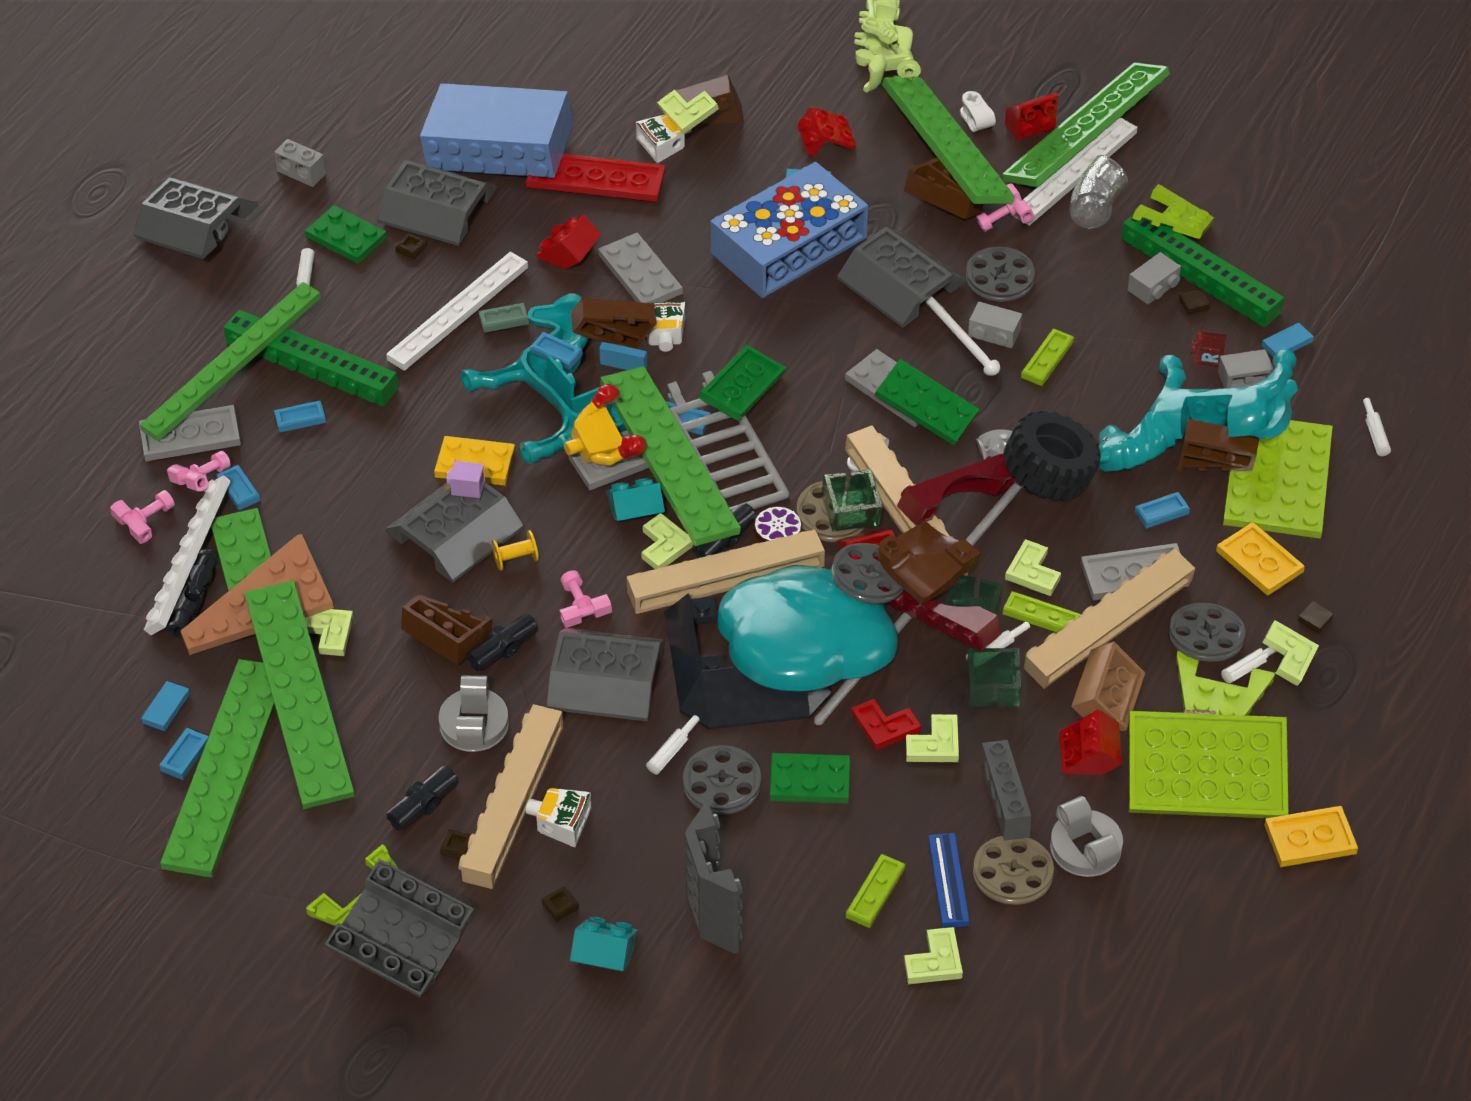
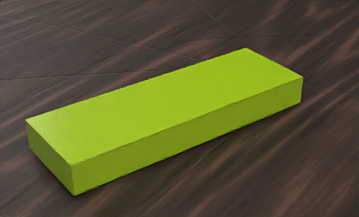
M1053 328L1022 371L1021 378L1043 386L1073 344L1074 337Z
M1013 591L1003 608V615L1057 633L1063 629L1068 621L1071 619L1076 620L1082 616V614Z
M881 854L848 908L846 918L870 928L903 874L905 864Z

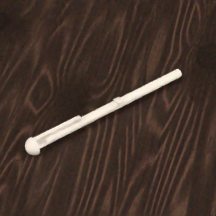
M932 295L924 300L983 364L984 373L988 376L996 375L1000 370L999 362L997 360L991 361Z

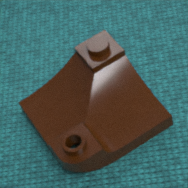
M926 521L896 538L890 535L879 543L877 551L878 559L889 576L921 605L956 585L960 576L977 567L981 554L964 538L960 540L950 538L936 530Z

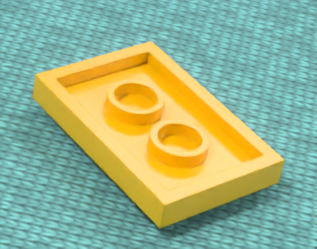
M445 436L434 470L435 477L447 479L448 471L453 469L455 461L484 464L485 482L487 484L506 486L515 454V444Z
M1254 522L1219 543L1216 552L1267 596L1304 572L1305 566Z
M1342 806L1265 819L1264 826L1280 867L1357 854L1358 846Z

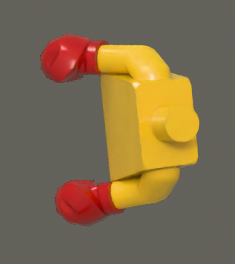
M611 384L601 386L592 398V402L576 418L571 432L572 440L564 442V449L568 456L580 453L585 463L593 462L594 464L612 466L623 459L639 456L646 451L647 441L642 436L630 435L622 439L605 407L619 399L620 390L616 386Z

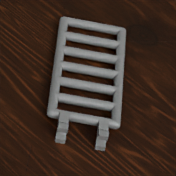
M711 371L702 373L705 381L702 383L703 388L714 378ZM677 382L667 384V388L670 391L667 397L671 403L676 405L669 409L724 500L772 483L778 492L745 503L749 504L754 510L789 498L790 493L746 415L738 421L740 425L692 439L688 431L695 429V427L706 426L732 417L719 411L683 423L679 417L680 414L692 409L708 406L709 404L701 399L685 402ZM743 433L746 434L749 440L748 442L701 456L697 449L698 447ZM751 450H755L759 457L710 473L706 466L707 464ZM763 466L768 473L766 476L722 490L716 484V481ZM740 504L735 505V506H732V507H729V509H730L731 512H732V511L735 510Z

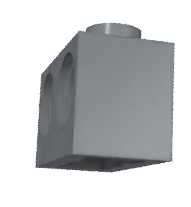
M289 139L274 151L277 171L313 187L326 174L324 156L317 151Z

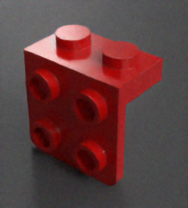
M810 107L799 120L797 126L809 155L816 156L826 141L850 149H854L856 146L848 120L842 115Z

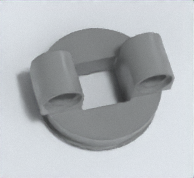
M462 675L460 691L448 697L440 708L439 725L441 735L454 748L469 752L486 750L499 743L507 733L509 726L508 709L500 696L488 690V676ZM462 713L488 714V715H487V726L485 727L484 717H481V716H461V714H462Z
M1083 796L1057 806L1056 816L1058 821L1052 829L1050 849L1058 865L1072 874L1085 877L1102 875L1113 869L1120 860L1123 846L1122 832L1115 821L1101 812L1091 810L1088 801ZM1091 832L1096 840L1086 844L1084 854H1081L1072 840Z

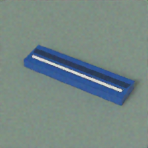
M955 833L928 835L942 928L969 926Z

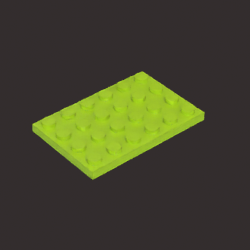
M1290 420L1287 429L1271 439L1269 437L1265 439L1259 438L1253 469L1229 472L1223 525L1244 528L1254 522L1263 531L1321 539L1333 426Z
M1130 711L1129 813L1272 818L1288 815L1287 717Z

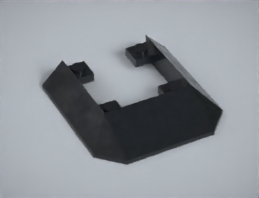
M688 593L664 611L680 713L690 719L694 715L698 716V723L710 730L808 719L832 695L830 686L810 691H785L768 688L752 681L736 667L726 668L724 654L699 657L694 624L717 622L714 596L690 599Z

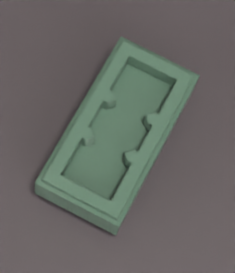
M524 303L478 311L484 333L529 324Z

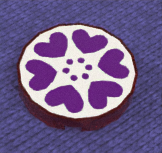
M768 507L760 511L754 521L755 537L761 543L802 532V522L798 514L787 507Z

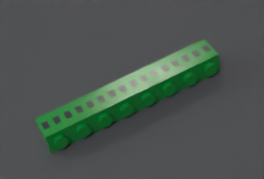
M1133 215L1123 222L1122 240L1151 258L1161 252L1181 266V277L1245 315L1253 322L1265 328L1281 314L1284 301L1283 296L1184 235L1172 231V228L1162 223L1158 227L1152 225V220L1142 217L1141 221L1132 218Z
M238 310L223 327L226 343L229 345L234 343L261 318ZM289 329L282 332L256 355L271 363L279 364L291 371L299 372L311 379H316L331 387H336L383 407L398 390L397 372Z

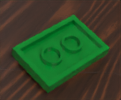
M335 205L305 230L307 238L357 264L387 238L386 231Z
M772 753L770 801L848 804L850 755Z

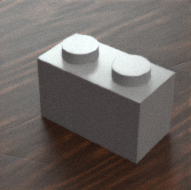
M1160 252L1129 275L1128 291L1146 304H1150L1179 283L1181 266Z
M978 301L969 320L968 336L1012 348L1021 331L1022 313Z
M1266 349L1220 356L1218 374L1224 389L1253 386L1266 379L1274 371Z

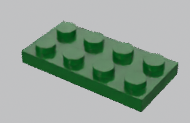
M746 345L700 392L699 399L740 421L784 375L786 367Z
M901 359L898 360L874 394L877 398L955 446L979 411V408Z

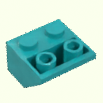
M653 479L635 480V485L630 486L626 482L611 485L612 489L606 490L613 518L616 521L665 512L660 483L654 482Z
M590 917L589 920L586 919L575 929L570 961L624 971L628 967L639 929L631 928L632 925L625 922H616V925L605 923L606 920L599 917Z

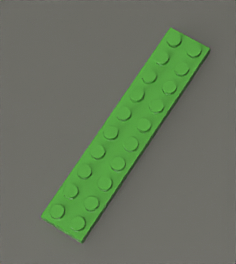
M1133 63L1002 173L1004 182L1031 187L1041 186L1060 167L1068 163L1073 156L1082 151L1092 140H1095L1101 132L1109 128L1118 118L1122 117L1128 109L1135 106L1142 97L1149 94L1155 86L1162 83V80L1170 74L1168 67Z
M884 77L882 86L973 204L1013 203L1014 194L922 78Z
M642 366L600 377L601 386L611 384L620 390L619 399L612 403L628 433L630 435H640L646 439L647 448L641 455L656 481L660 483L663 493L694 546L740 534V525L645 367Z
M294 580L245 591V599L303 809L354 797L350 776Z
M239 659L160 862L161 869L213 878L275 711V704L264 664L261 662Z

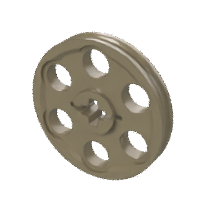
M824 480L814 483L801 493L797 501V516L800 518L801 528L805 532L815 529L819 539L822 541L837 542L838 539L858 535L865 529L869 521L870 505L866 495L858 487L845 481ZM845 491L850 495L848 497H840L837 493ZM821 492L826 496L824 498H815L813 494ZM831 502H833V509H835V519H833V512H831ZM861 507L863 511L855 513L851 508ZM805 509H812L815 511V513L812 515H806L802 511ZM849 523L853 525V528L843 529L841 525ZM825 524L829 528L822 531L817 529V526Z
M1003 836L993 838L980 847L974 858L973 876L978 888L986 896L1000 903L1019 905L1035 901L1048 891L1053 881L1054 864L1050 853L1044 846L1031 838L1005 841ZM1015 846H1021L1025 848L1026 851H1024L1023 853H1016L1012 850V848ZM994 851L999 853L1001 856L993 859L988 857L986 854ZM1040 860L1046 865L1038 868L1033 866L1032 862ZM989 871L994 873L995 877L987 879L982 877L981 874ZM1033 880L1041 885L1037 888H1031L1026 883ZM1010 886L1015 891L1010 894L1004 893L1001 888Z

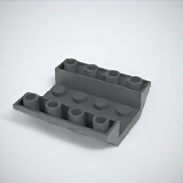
M405 160L385 188L377 222L459 246L468 233V216L479 200L488 203L496 191L497 185Z
M169 177L141 203L134 237L204 259L217 246L212 231L230 214L245 219L258 206V202Z
M885 227L856 247L837 276L840 282L902 328L919 317L920 303L941 288L951 294L965 284L967 280L907 235L889 227Z
M446 482L385 528V532L400 544H404L409 539L434 557L436 571L454 583L493 552L492 540L495 539L498 547H500L524 527L506 497L486 482L483 486L481 498L451 495V486L447 485Z
M564 628L559 632L550 670L547 708L563 712L648 722L652 704L654 675L657 662H661L665 639Z
M709 804L703 805L685 831L686 896L700 938L729 952L738 953L739 941L743 940L740 928L743 925L740 910L743 909L740 895L743 893L739 878H734L731 869L720 871L718 861H720L718 849L720 838L717 831L720 829V823L717 814H712Z
M378 859L366 878L365 888L344 922L336 925L324 947L421 998L433 986L458 945L474 908Z

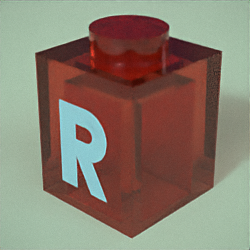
M1198 331L1197 340H1192L1190 353L1195 354L1194 364L1219 367L1220 356L1224 355L1226 335Z

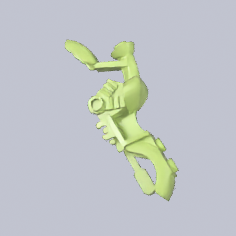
M866 0V9L869 11H860L859 16H862V18H859V22L862 23L861 29L864 30V33L856 32L855 37L862 40L855 39L854 43L869 49L856 51L855 57L857 64L861 66L869 65L870 80L865 84L864 92L876 89L880 85L885 71L897 70L900 77L907 79L918 77L921 72L919 64L914 60L910 51L913 31L909 27L893 24L894 20L897 21L900 8L898 7L900 0Z

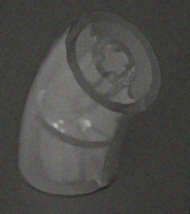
M1098 155L1076 183L1071 197L1069 213L1071 219L1077 225L1093 229L1101 227L1110 219L1117 197L1128 184L1126 173L1114 160L1104 155Z

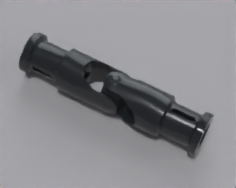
M211 550L199 551L197 564L192 567L188 576V585L184 587L176 604L174 619L167 626V631L175 638L181 639V630L196 618L204 598V591L212 580L213 568L219 563V557Z

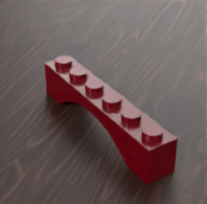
M1003 454L993 457L989 456L980 462H973L966 467L956 468L952 472L942 473L933 479H926L919 484L907 486L901 492V498L897 507L915 525H919L924 521L932 520L942 499L951 494L981 492L996 496L1006 492L1016 481V478L1012 477L1008 472Z
M878 587L881 591H890L886 587ZM903 590L896 599L886 602L894 609H899L910 617L918 619L929 627L936 628L947 636L953 637L963 642L966 646L973 647L980 652L1001 635L998 616L980 606L957 607L939 604L932 600L921 605L906 590Z

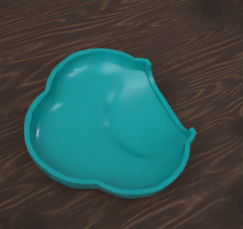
M791 565L766 575L749 578L731 588L724 595L718 607V629L729 642V655L733 664L752 681L772 689L810 691L830 686L841 679L865 677L889 664L895 657L898 647L897 630L885 609V603L872 604L854 599L836 586L831 570L821 567ZM854 585L858 590H865L863 586Z

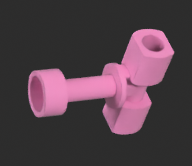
M1013 184L1007 185L1015 196L1012 204H1004L1005 206L989 215L982 213L976 217L984 232L992 229V223L1007 214H1010L1011 217L1016 214L1022 223H1028L1035 217L1032 209L1025 200L1022 201L1019 192Z
M219 451L211 456L210 462L200 467L193 464L188 470L186 467L175 464L168 468L167 473L171 482L179 485L187 484V488L200 492L209 486L206 474L214 470L222 472L230 468L231 464L227 454Z
M166 490L155 495L156 501L142 510L137 507L132 510L122 500H119L110 507L111 515L121 525L127 524L130 534L140 544H143L152 537L151 528L147 525L146 518L160 509L166 512L175 506L174 500Z
M568 571L562 575L561 583L564 589L571 591L575 599L572 606L559 610L560 618L565 628L582 623L581 618L592 614L598 618L612 613L611 602L607 594L593 599L583 595L580 588L582 579L577 571Z

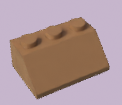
M1114 641L1093 648L1087 659L1071 707L1083 718L1099 709L1119 722L1120 731H1125L1129 724V713L1134 709L1145 672Z

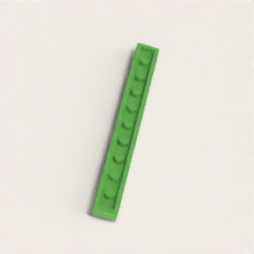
M302 282L140 424L141 431L159 442L321 299L320 292Z

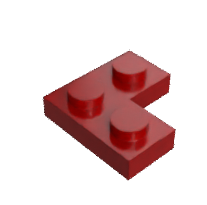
M875 699L851 708V715L875 751L905 739L906 735H915L921 732V725L909 708L887 717Z

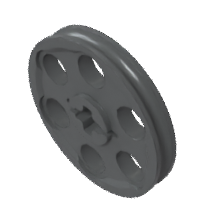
M999 246L985 248L975 253L967 263L966 281L968 286L975 294L990 301L1008 302L1019 299L1026 295L1034 284L1035 268L1032 261L1024 253L1013 248ZM1002 256L1004 259L996 260L993 257ZM1020 263L1023 264L1025 267L1017 268L1014 265ZM983 264L985 268L979 269L976 268L975 265ZM1021 279L1025 280L1026 283L1018 284L1015 281ZM984 280L987 283L984 285L977 284L976 281ZM1005 288L1008 291L1002 293L998 292L996 289Z
M870 543L851 544L842 548L834 558L831 570L834 583L839 589L858 601L872 604L886 603L896 599L904 590L889 576L880 561L873 558L878 556L879 545ZM849 555H857L860 559H852ZM840 569H846V570L850 571L851 573H850V574H844V573L840 572L839 570H840ZM854 585L863 586L865 590H858ZM878 587H886L890 591L884 592L881 591Z
M1193 603L1181 607L1171 617L1169 638L1178 651L1190 658L1206 662L1223 661L1238 654L1243 647L1246 634L1244 623L1238 615L1223 606L1212 603ZM1214 614L1219 616L1220 618L1213 619L1210 618L1208 615ZM1191 616L1194 617L1195 620H1187L1184 617ZM1233 628L1237 630V632H1228L1226 629ZM1182 631L1186 632L1189 635L1181 636L1177 634V632ZM1219 644H1228L1230 648H1222ZM1200 645L1204 646L1206 649L1198 650L1194 646Z
M727 745L711 746L697 752L689 759L683 772V788L688 800L701 810L703 805L709 804L712 814H734L749 807L758 797L761 789V771L756 760L746 751ZM720 755L728 756L730 760L725 763H720L716 760V758ZM697 765H703L707 770L698 773L693 768ZM742 766H748L752 771L743 774L738 769ZM720 778H725L724 782H719ZM696 786H702L706 791L702 794H696L692 789ZM741 787H747L751 789V792L747 795H742L737 790ZM718 797H725L728 799V802L724 805H718L714 800Z

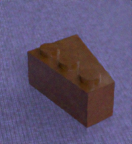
M729 75L676 90L687 103L703 91H706L718 104L719 109L697 125L744 123L742 104Z
M939 158L910 168L908 171L904 192L965 220L981 213L983 204H973Z
M581 298L571 311L573 333L599 342H607L634 349L639 347L657 324L654 303Z
M1188 419L1176 471H1184V468L1198 467L1199 471H1207V467H1221L1222 471L1252 470L1257 455L1259 438L1250 435L1229 437L1226 426Z
M418 595L402 607L401 629L456 665H459L467 659L466 653L486 640L488 633L492 630V618L485 616L482 619L472 616L468 610L462 609L460 612L448 608L446 603Z

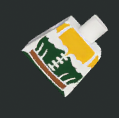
M666 114L636 122V139L656 163L684 148L685 134L681 132Z
M685 301L654 303L657 324L647 335L648 343L651 346L659 345L661 351L667 352L672 350L673 344L682 343L685 326Z
M550 788L547 790L543 801L531 798L528 800L526 814L537 816V830L540 833L576 847L592 808L591 793Z

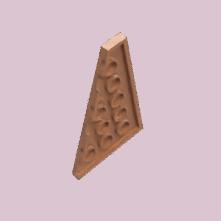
M302 534L295 536L181 630L182 639L189 655L255 634L245 599V591L294 580L304 618L333 609L331 597Z

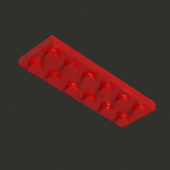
M563 154L555 178L534 177L528 174L526 187L658 202L665 175V165Z

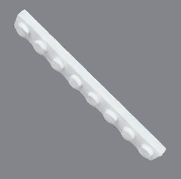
M1118 118L1109 128L1099 134L1095 140H1092L1082 151L1071 158L1068 163L1064 164L1055 174L1044 181L1041 186L1037 187L1023 199L1030 206L1035 216L1026 224L1030 226L1137 134V126L1122 118Z
M509 252L386 354L387 360L405 371L528 268L527 261Z
M224 475L208 482L209 486L204 490L203 498L196 505L197 512L188 523L189 530L180 541L179 545L181 547L171 561L173 564L171 570L165 575L163 579L164 585L154 599L156 603L146 616L148 621L144 631L150 635L162 630L168 623L229 486L230 480Z

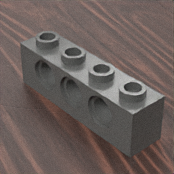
M1008 740L982 743L981 767L1003 839L1005 841L1030 837L1031 813Z

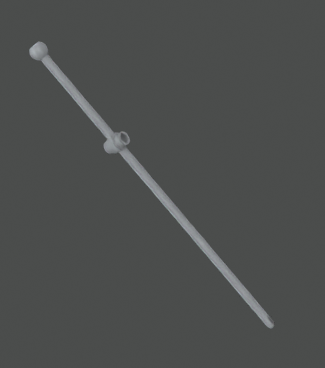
M1015 481L966 538L972 546L1024 485L1020 486ZM905 612L894 623L897 635L912 619ZM862 677L847 679L815 716L814 723L816 725L823 724Z

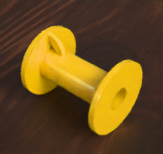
M531 530L527 531L528 540L498 547L496 540H492V550L499 571L503 570L502 561L532 554L535 562L539 560L536 542Z

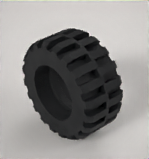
M1040 411L1038 413H1029L1023 416L1016 424L1004 448L1003 455L1008 472L1012 477L1016 478V482L1020 486L1024 485L1027 491L1035 492L1039 497H1049L1051 500L1056 501L1060 498L1064 501L1078 497L1087 489L1101 462L1100 448L1096 439L1092 438L1091 432L1085 430L1081 423L1072 421L1071 417L1061 416L1057 412L1048 413V411Z

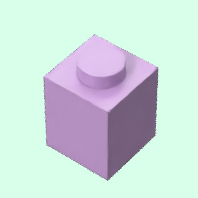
M455 461L453 469L449 470L447 474V485L451 486V495L481 498L485 483L484 464Z

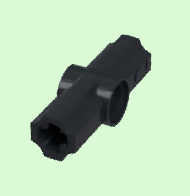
M745 503L740 504L732 511L741 527L740 534L698 546L693 545L692 549L697 559L707 555L718 554L725 547L732 548L740 539L741 533L756 521L757 514L753 508Z
M527 613L521 615L504 628L496 626L488 633L484 642L466 653L467 660L473 669L482 671L500 657L509 658L515 654L520 643L538 632V625L534 618Z
M442 766L423 783L418 781L412 784L407 790L405 798L386 813L387 819L396 830L403 831L422 814L429 815L434 812L440 803V799L459 784L458 777L451 768Z

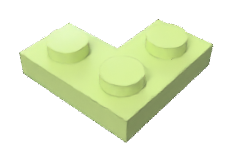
M674 90L657 102L659 108L683 134L719 109L718 104L706 91H703L687 103Z
M661 513L643 525V533L655 541V543L641 552L642 559L654 569L666 567L694 545L687 533Z
M1025 539L1006 572L1005 580L1051 596L1060 581L1061 573L1041 566L1047 555L1048 547Z
M330 609L305 617L308 632L322 634L318 647L319 654L345 655L354 618L353 611Z
M1276 620L1270 626L1262 642L1284 655L1276 674L1296 686L1302 681L1319 646Z
M931 714V735H906V762H958L957 715Z
M954 927L927 930L930 953L904 955L908 984L962 979L963 972Z

